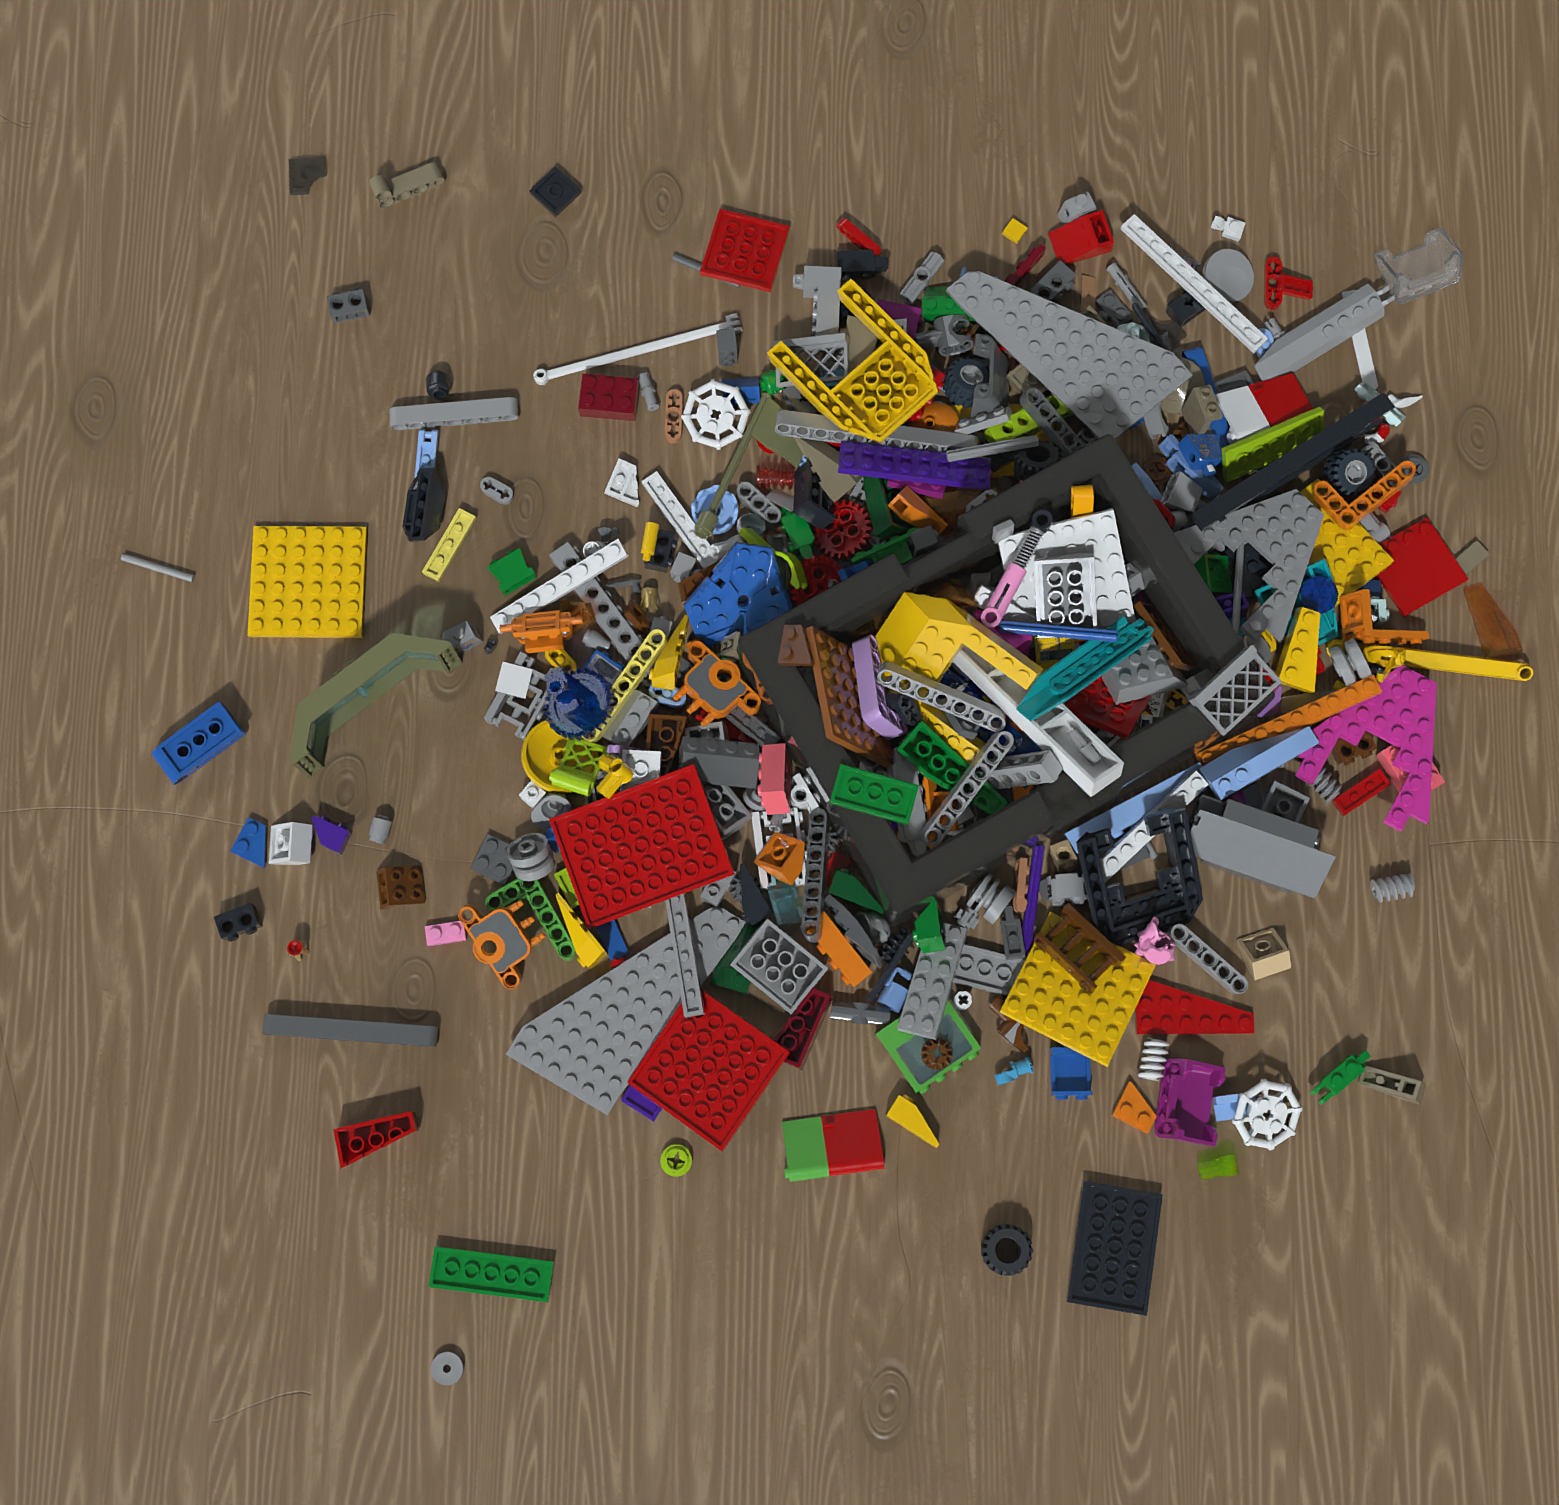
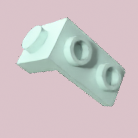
M1370 597L1371 608H1374V612L1378 616L1374 625L1383 626L1389 620V609H1386V599Z

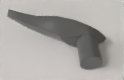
M623 579L607 583L605 587L631 586L633 593L638 594L641 592L638 584L641 582V579Z

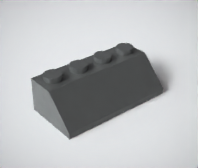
M683 736L679 747V769L695 764L703 784L756 788L759 769V744Z

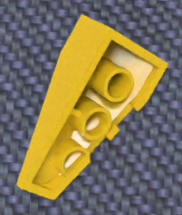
M684 615L657 658L654 668L650 669L649 679L652 680V687L675 691L689 625L688 615Z
M558 892L556 898L575 951L579 956L577 961L583 968L587 966L591 969L608 954Z

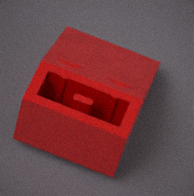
M1103 210L1086 214L1048 233L1057 261H1062L1065 265L1112 252L1115 243Z

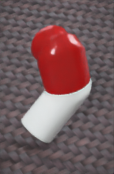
M1387 423L1379 424L1376 434L1365 435V443L1367 444L1370 440L1375 443L1383 442L1390 433L1389 425Z

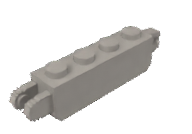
M896 747L893 748V764L887 769L888 777L919 785L909 824L897 822L899 835L903 842H909L912 854L919 856L925 853L927 848L920 838L921 830L927 824L925 818L927 812L926 805L922 802L921 797L923 788L918 781L917 775H919V771L896 750Z

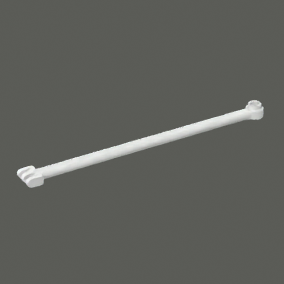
M735 313L725 316L726 322L550 370L537 369L533 376L537 384L544 385L553 378L714 335L716 330L735 329V334L741 333L743 330L742 327H737L741 323L740 320H736L739 317ZM543 373L544 376L539 378L538 374Z

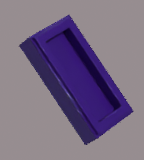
M631 1085L620 1100L653 1122L662 1110L660 1106Z

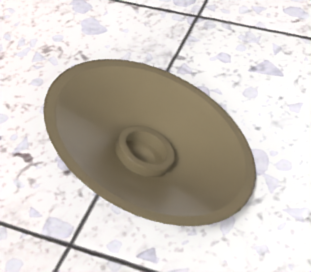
M1185 358L1178 359L1189 370L1192 377L1161 402V410L1167 413H1182L1181 410L1192 389L1205 386L1204 376L1200 368L1194 362Z

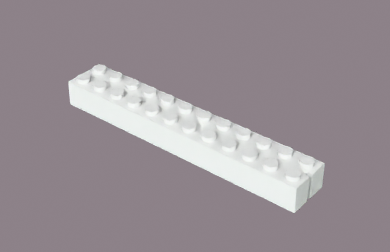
M966 645L962 647L953 662L1043 751L1050 750L1062 765L1063 770L1090 797L1121 776L1124 762L1063 703L1030 722L1016 710L1030 688L1024 689ZM1074 728H1078L1087 741L1092 742L1091 746L1102 757L1094 765L1091 766L1085 756L1078 752L1079 749L1068 736V733Z

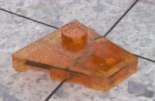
M559 601L562 612H570L572 617L583 616L584 624L572 625L573 635H576L596 621L590 602Z

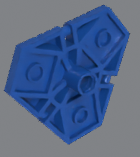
M736 542L712 570L714 574L710 578L707 576L684 603L685 610L696 638L721 641L724 637L734 633L736 629H741L740 633L745 644L776 649L781 643L784 625H796L798 621L787 590L782 585L784 581L773 550L768 546ZM719 579H722L723 582L719 586L716 582ZM775 587L776 591L770 593L769 589ZM742 595H746V596H747V598L745 599V601H742V602H739V601H738V598H739L740 596H742Z

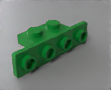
M911 528L905 535L894 536L885 544L879 543L867 552L861 551L856 553L855 557L851 559L852 563L856 565L865 560L873 559L877 571L880 574H884L915 560L908 545L909 533L921 528Z

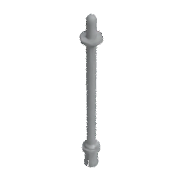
M1246 540L1236 549L1231 636H1228L1226 642L1231 644V658H1235L1238 655V645L1242 644L1244 640L1243 637L1239 636L1244 545L1248 543Z

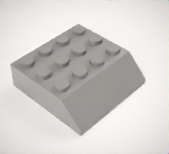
M1146 623L1144 624L1143 628L1139 630L1140 632L1147 627ZM1155 636L1102 675V679L1116 705L1145 698L1149 695L1153 696L1188 687V683L1181 670L1176 667L1173 668L1167 660L1169 657L1166 652H1162L1157 646L1158 641Z

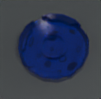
M1314 576L1303 582L1299 591V599L1304 608L1322 614L1334 608L1338 601L1339 593L1331 579L1326 576Z

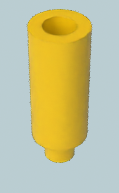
M646 522L641 547L644 561H650L651 555L655 553L659 524Z

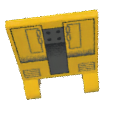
M1034 637L1036 664L1044 669L1041 674L1075 651L1074 641L1087 640Z

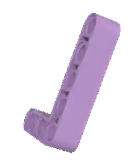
M870 634L854 641L852 647L861 715L864 722L887 740L906 734L908 732L907 725L901 721L897 713L886 706L884 686L879 683L877 678L881 663L878 643L875 637Z

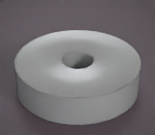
M443 1352L437 1355L431 1364V1375L441 1385L456 1383L464 1372V1363L461 1357L454 1352ZM445 1365H449L451 1367L450 1372H445Z

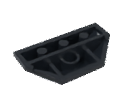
M435 468L419 469L417 476L408 489L402 527L409 542L425 541L440 529L445 490Z

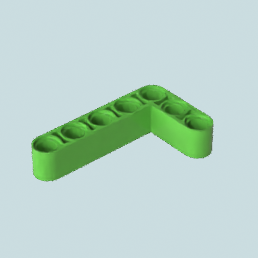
M517 879L486 898V906L490 911L496 909L491 907L493 899H500L498 907H508L514 902L527 898L558 955L565 961L575 958L576 951L574 945L538 880H534V886L527 889L525 888L526 881ZM511 889L517 890L515 898L508 897V892ZM538 896L544 898V902L541 905L534 904V900ZM552 913V921L544 922V915ZM555 930H562L563 935L560 939L553 938ZM566 946L572 948V953L569 956L562 955V950Z

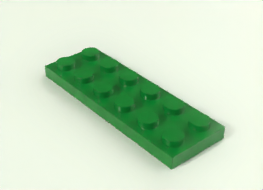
M434 1246L428 1287L548 1303L554 1261Z

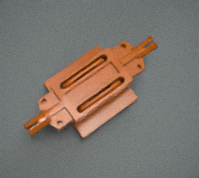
M560 610L522 614V617L513 618L511 624H500L499 629L501 633L512 631L514 638H517L519 643L525 644L526 653L563 650L564 640L573 637L572 625L584 624L583 616L572 617L570 612L560 613Z

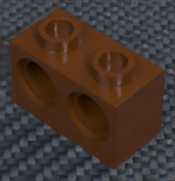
M1365 731L1360 739L1366 744L1365 749L1361 748L1359 744L1355 746L1338 738L1331 751L1337 765L1344 763V766L1354 763L1357 757L1361 756L1364 759L1373 755L1372 752L1377 746L1371 733ZM1341 747L1348 750V755L1341 753Z

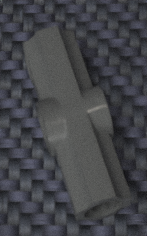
M832 1001L830 1018L848 1020L856 1024L872 1023L888 1026L891 1008L875 1007L859 1002L851 1004Z

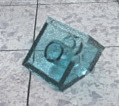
M790 884L767 887L777 927L781 929L801 923L802 910L795 903V899L798 898L795 887L791 888Z

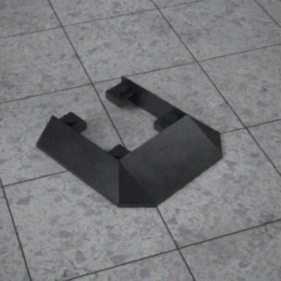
M1185 808L1159 809L1157 813L1144 816L1148 836L1151 837L1163 833L1169 866L1155 871L1156 887L1124 896L1122 884L1119 882L1105 886L1099 853L1114 848L1109 828L1092 833L1086 832L1076 841L1093 926L1113 944L1119 946L1138 940L1137 933L1144 930L1153 917L1158 918L1159 924L1157 927L1162 932L1168 930L1173 925L1188 924L1203 901Z

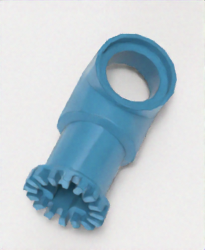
M1029 1056L1021 1061L1009 1062L1011 1070L1005 1071V1073L1002 1072V1075L1001 1073H999V1076L995 1074L997 1085L1014 1081L1019 1075L1033 1074V1066L1031 1065L1032 1063H1029L1031 1062Z

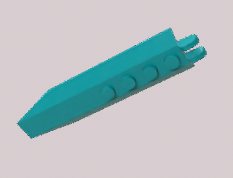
M1125 616L1121 617L1105 629L1118 631L1117 642L1089 640L1039 675L1016 710L1031 722L1062 704L1152 640L1150 636L1154 629L1148 626L1140 632L1139 630L1145 624L1142 619L1131 625L1128 624Z

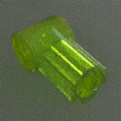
M1235 1154L1197 1163L1198 1174L1201 1180L1239 1174Z

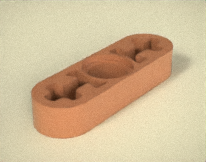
M672 389L666 394L665 438L669 443H677L682 437L681 415L683 412V396L677 389ZM673 395H676L678 398L676 399V407H673L672 399H669L673 398ZM672 412L679 414V418L675 421L670 420L668 417ZM672 426H675L676 435L674 438L670 435Z

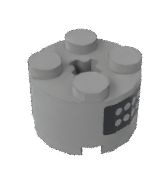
M1078 873L1055 875L1056 879L1052 880L1051 876L1047 877L1048 901L1052 902V906H1062L1065 902H1072V905L1084 904L1087 894L1083 874L1081 877H1078Z

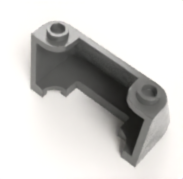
M976 334L972 359L975 358L978 362L982 361L984 366L989 367V383H979L975 386L970 419L975 418L980 413H991L999 407L1006 408L1009 403V380L1006 378L1009 374V361L993 338L985 334Z

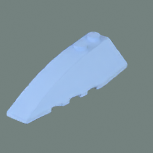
M1308 726L1231 749L1198 770L1209 784L1208 786L1217 800L1222 801L1317 745L1319 741Z

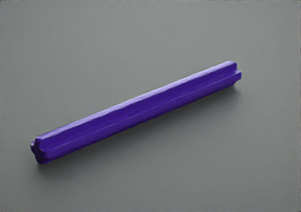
M1035 845L1033 849L1026 899L1027 908L1022 928L1025 949L1024 960L1027 959L1032 945L1045 847L1041 845Z

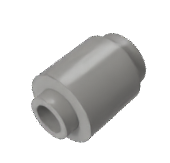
M378 815L377 818L373 817L369 831L370 841L381 844L385 843L392 822L388 821L389 817Z

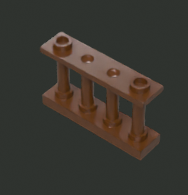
M1068 903L1060 914L1062 920L1045 936L1038 932L1034 941L1040 950L1047 952L1078 981L1079 986L1084 991L1092 995L1097 988L1094 982L1111 965L1119 968L1126 959V956ZM1067 925H1071L1076 929L1077 933L1058 949L1051 941ZM1082 938L1088 940L1091 943V947L1074 963L1065 956ZM1096 952L1102 953L1106 960L1089 977L1085 975L1080 968Z

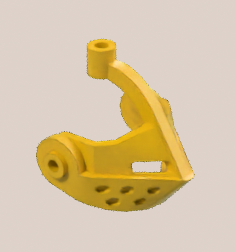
M1367 646L1364 648L1363 656L1366 661L1385 667L1382 674H1376L1377 682L1383 683V680L1388 676L1392 668L1404 664L1406 649L1393 646ZM1381 657H1389L1390 660H1381Z

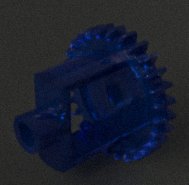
M556 667L545 674L546 689L551 697L544 698V700L549 702V704L543 705L548 710L544 712V715L549 717L546 721L557 734L564 738L568 737L571 740H574V738L581 740L582 735L588 739L589 732L595 736V729L602 730L600 724L607 725L604 719L611 718L607 712L614 711V708L609 705L615 703V701L611 698L614 696V693L609 691L612 687L607 684L608 681L601 674L584 668L583 671L577 668L576 673L573 670H569L568 673L562 667Z

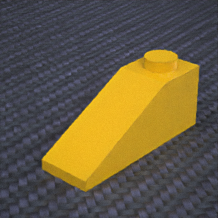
M905 1094L903 1097L898 1095L886 1116L937 1148L939 1143L917 1106L913 1104L914 1100Z

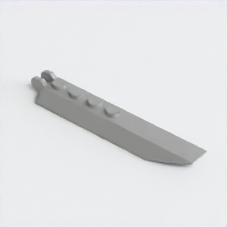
M1366 284L1278 338L1254 365L1261 381L1297 371L1384 317V306L1395 300L1394 295L1388 296L1381 301L1379 295L1386 293L1390 289L1389 285L1376 291L1369 284Z

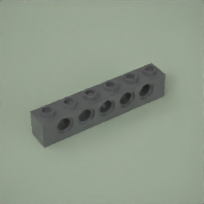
M1059 261L1029 292L1037 296L1045 295L1048 297L1047 300L1058 303L1063 297L1062 294L1066 290H1071L1075 285L1076 274L1062 261ZM1055 282H1056V283H1058L1060 286H1059V287H1055V286L1052 285V283H1055ZM993 338V340L996 342V344H997L998 347L1000 348V343L997 342V341Z

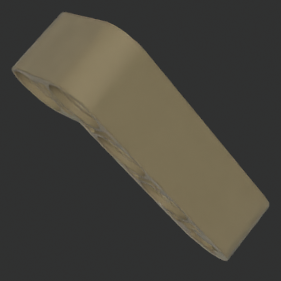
M432 162L387 181L383 175L374 176L369 180V185L378 206L386 208L438 187L444 183L445 179L438 164Z

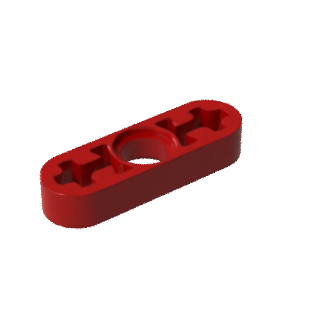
M842 218L836 224L837 229L859 249H870L874 252V257L881 254L880 247L849 220Z
M1278 257L1268 258L1264 265V305L1269 310L1278 309L1282 303V294L1277 293V287H1271L1268 284V281L1271 279L1277 281L1278 275L1282 274V261ZM1271 263H1274V266H1276V268H1275V270H1274V274H1271V273H1272V266H1270ZM1272 293H1275V294H1274V300L1276 301L1275 304H1272V301L1270 300L1271 297H1272Z

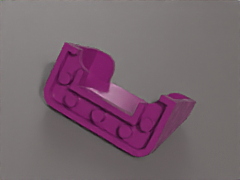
M1167 1059L1163 1064L1165 1067L1162 1070L1164 1077H1161L1155 1135L1169 1140L1216 1147L1218 1134L1214 1127L1209 1126L1213 1087H1219L1224 1082L1226 1068L1189 1059Z

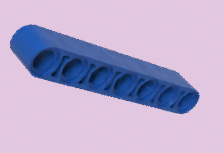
M1202 347L1182 351V358L1194 362L1200 368L1204 376L1205 386L1211 385L1216 395L1217 391ZM1223 412L1222 419L1212 421L1210 424L1212 434L1217 435L1221 456V448L1231 445L1227 440L1229 427ZM1222 460L1217 464L1219 470L1223 469Z

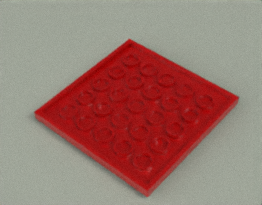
M701 989L705 1014L685 1018L681 1003L627 1083L723 1152L791 1052Z

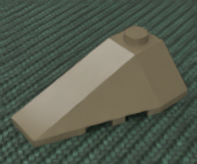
M794 437L804 457L809 458L811 461L813 473L817 472L821 482L819 484L834 503L863 478V476L838 473L840 452L824 441Z

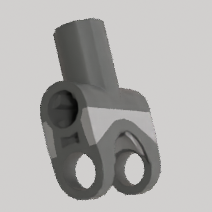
M963 314L937 318L934 321L935 330L916 333L917 344L922 349L938 346L939 353L942 356L956 355L970 350L974 345L972 337L957 334L969 326L968 317Z

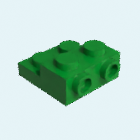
M1206 552L1193 565L1195 576H1201L1203 593H1233L1228 556H1222L1220 553L1208 554Z

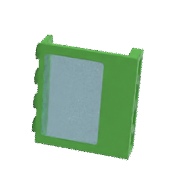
M947 1001L937 1038L947 1041L952 1047L953 1058L944 1069L933 1070L924 1064L921 1058V1050L930 1038L898 1031L897 1027L900 1017L875 1034L908 1080L915 1094L920 1092L922 1095L931 1088L929 1084L936 1080L939 1083L947 1077L946 1072L951 1069L955 1072L963 1066L962 1061L967 1058L971 1061L980 1055L978 1050L981 1047L949 1001ZM937 1046L935 1051L928 1052L935 1056L936 1063L939 1056L946 1055L939 1051V1046Z

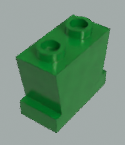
M520 548L510 550L506 553L505 557L493 560L487 567L489 573L500 584L499 589L504 597L537 578L531 567L527 568Z

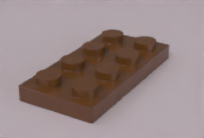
M1142 601L1137 602L1134 605L1137 610L1135 612L1137 617L1142 619L1147 627L1151 626L1154 629L1151 636H1155L1159 649L1168 655L1169 658L1167 660L1173 668L1176 667L1187 671L1196 667L1154 605Z

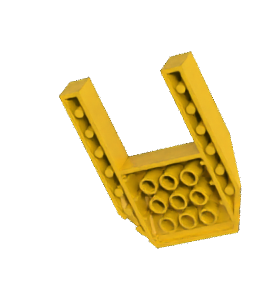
M850 279L837 290L839 299L883 343L876 351L831 390L782 341L778 342L767 354L770 362L806 399L841 430L882 443L934 397L938 390L927 353Z
M905 591L875 636L881 664L883 662H891L937 682L941 680L964 645L1026 690L1034 684L1044 670L946 598L929 597V595H918ZM887 671L882 673L884 676L891 675V673ZM907 679L901 680V682L904 683V684H907V683L910 682V681L907 680ZM921 687L919 688V690L927 691L928 688ZM912 698L920 711V721H923L970 765L986 743L978 737L972 740L959 736L943 711Z

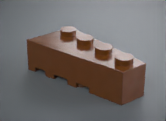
M649 714L646 751L662 752L661 776L669 774L673 770L679 747L685 734V728H687L689 722L687 716Z

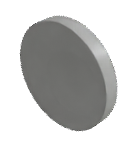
M1222 249L1212 254L1204 264L1202 277L1229 303L1243 299L1251 291L1254 283V273L1250 262L1242 253L1233 249Z

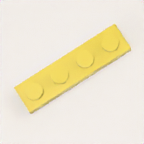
M460 508L458 509L422 570L424 575L440 582L474 524L476 516Z

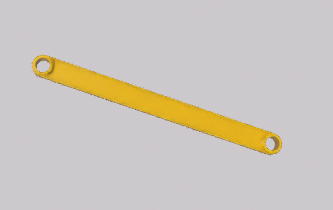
M1331 639L1325 646V650L1330 657L1329 649L1335 645L1341 647L1344 654H1347L1343 640ZM1357 642L1362 654L1367 646H1387ZM1404 648L1406 649V659L1403 664L1405 667L1527 681L1533 676L1532 667L1525 662ZM1381 657V660H1390V658ZM1527 668L1524 674H1520L1522 669Z

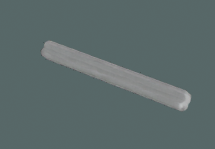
M1034 435L950 450L946 452L948 462L1037 447L1039 439Z

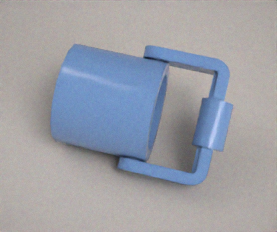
M895 967L884 984L885 987L877 1001L883 1006L891 1008L892 1011L899 1013L906 1001L909 988L907 990L892 980L896 972L911 981L913 974L904 968Z

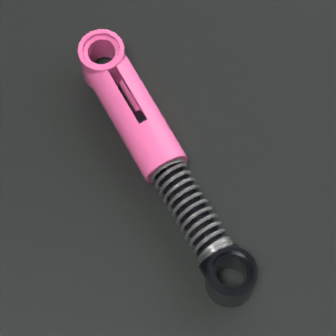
M1039 510L1033 515V521L1029 529L1030 532L1026 536L1027 539H1024L1025 542H1022V548H1019L1020 551H1018L1014 558L1015 561L1009 562L985 610L982 612L981 621L987 628L999 626L1027 573L1025 569L1027 567L1026 564H1029L1028 560L1031 561L1029 558H1032L1033 551H1036V545H1039L1038 541L1041 542L1040 538L1042 539V536L1051 528L1053 519L1051 513L1047 510ZM1044 515L1049 520L1046 525L1041 526L1037 523V519ZM1005 591L1006 594H1005V596H1004V598H1003V600H1002L1000 606L998 607V609H995V607H996V605L998 604V602H999V600H1000V598H1001L1003 592ZM995 613L997 620L994 623H988L986 621L987 614Z

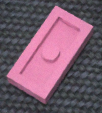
M460 921L425 926L427 946L467 940L465 927Z

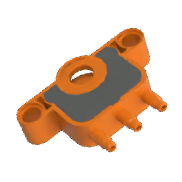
M700 641L690 643L688 659L695 666L687 672L684 685L676 692L673 699L678 701L687 693L694 700L687 709L689 714H692L701 706L708 713L701 722L703 727L710 724L715 718L722 719L726 717L737 706L748 715L756 714L759 711L761 699L740 678V671L737 665L728 660H720ZM698 649L702 653L699 655H694L692 651ZM720 674H727L731 679L728 682H721L717 677ZM754 701L757 705L750 707L747 705V702Z
M522 900L514 902L508 907H498L485 916L481 915L475 905L467 904L459 911L458 918L474 941L473 953L480 962L491 966L505 988H516L522 980V975L516 964L530 954L532 947L541 942L546 937L545 934L542 932L530 939L524 929L531 925L535 919L530 916L519 922L513 913L524 905ZM464 910H471L473 913V918H466L464 916ZM487 940L493 941L497 946L496 952H487L484 948V942ZM514 975L517 978V982L510 983L507 980V976Z

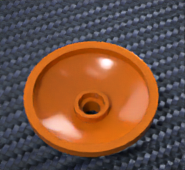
M932 401L929 406L925 405L922 411L924 414L919 421L914 420L912 424L905 423V426L955 433L954 430L959 422V418L949 405ZM929 422H933L931 426H927Z

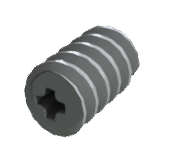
M1322 767L1313 785L1309 784V786L1316 785L1317 787L1314 792L1322 791L1320 798L1327 797L1325 804H1328L1341 793L1342 785L1335 786L1336 778L1329 780L1332 774H1324L1326 767Z
M1408 873L1407 875H1394L1392 878H1379L1377 881L1373 879L1370 882V888L1373 897L1377 898L1379 903H1382L1383 897L1389 902L1391 895L1394 900H1398V894H1400L1402 899H1405L1406 893H1408L1409 897H1413L1415 883L1412 874Z

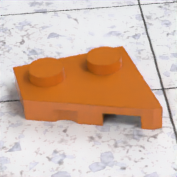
M1130 1081L1127 1083L1111 1115L1146 1134L1149 1133L1157 1117Z

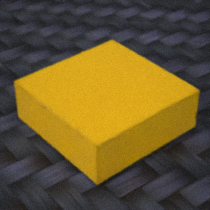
M1012 218L1003 230L1002 235L1018 244L1028 228Z

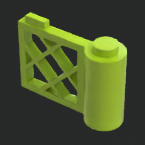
M575 737L572 740H568L564 747L566 753L559 767L555 770L553 769L550 773L549 780L551 784L590 796L595 780L601 770L599 768L601 756L593 759L591 753L599 751L603 752L602 755H607L608 747ZM575 745L583 746L585 750L575 753L573 749ZM588 755L590 760L580 763L578 758ZM573 759L578 764L573 767L566 766V763ZM593 765L595 770L592 774L585 772L583 768Z

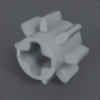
M966 907L964 910L960 908L955 916L958 919L956 924L968 930L970 927L975 929L979 922L976 919L978 913L969 907Z

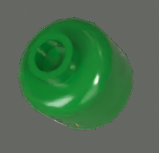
M776 369L762 373L761 380L758 381L762 392H767L772 396L785 390V387H776ZM781 375V382H787L784 375Z

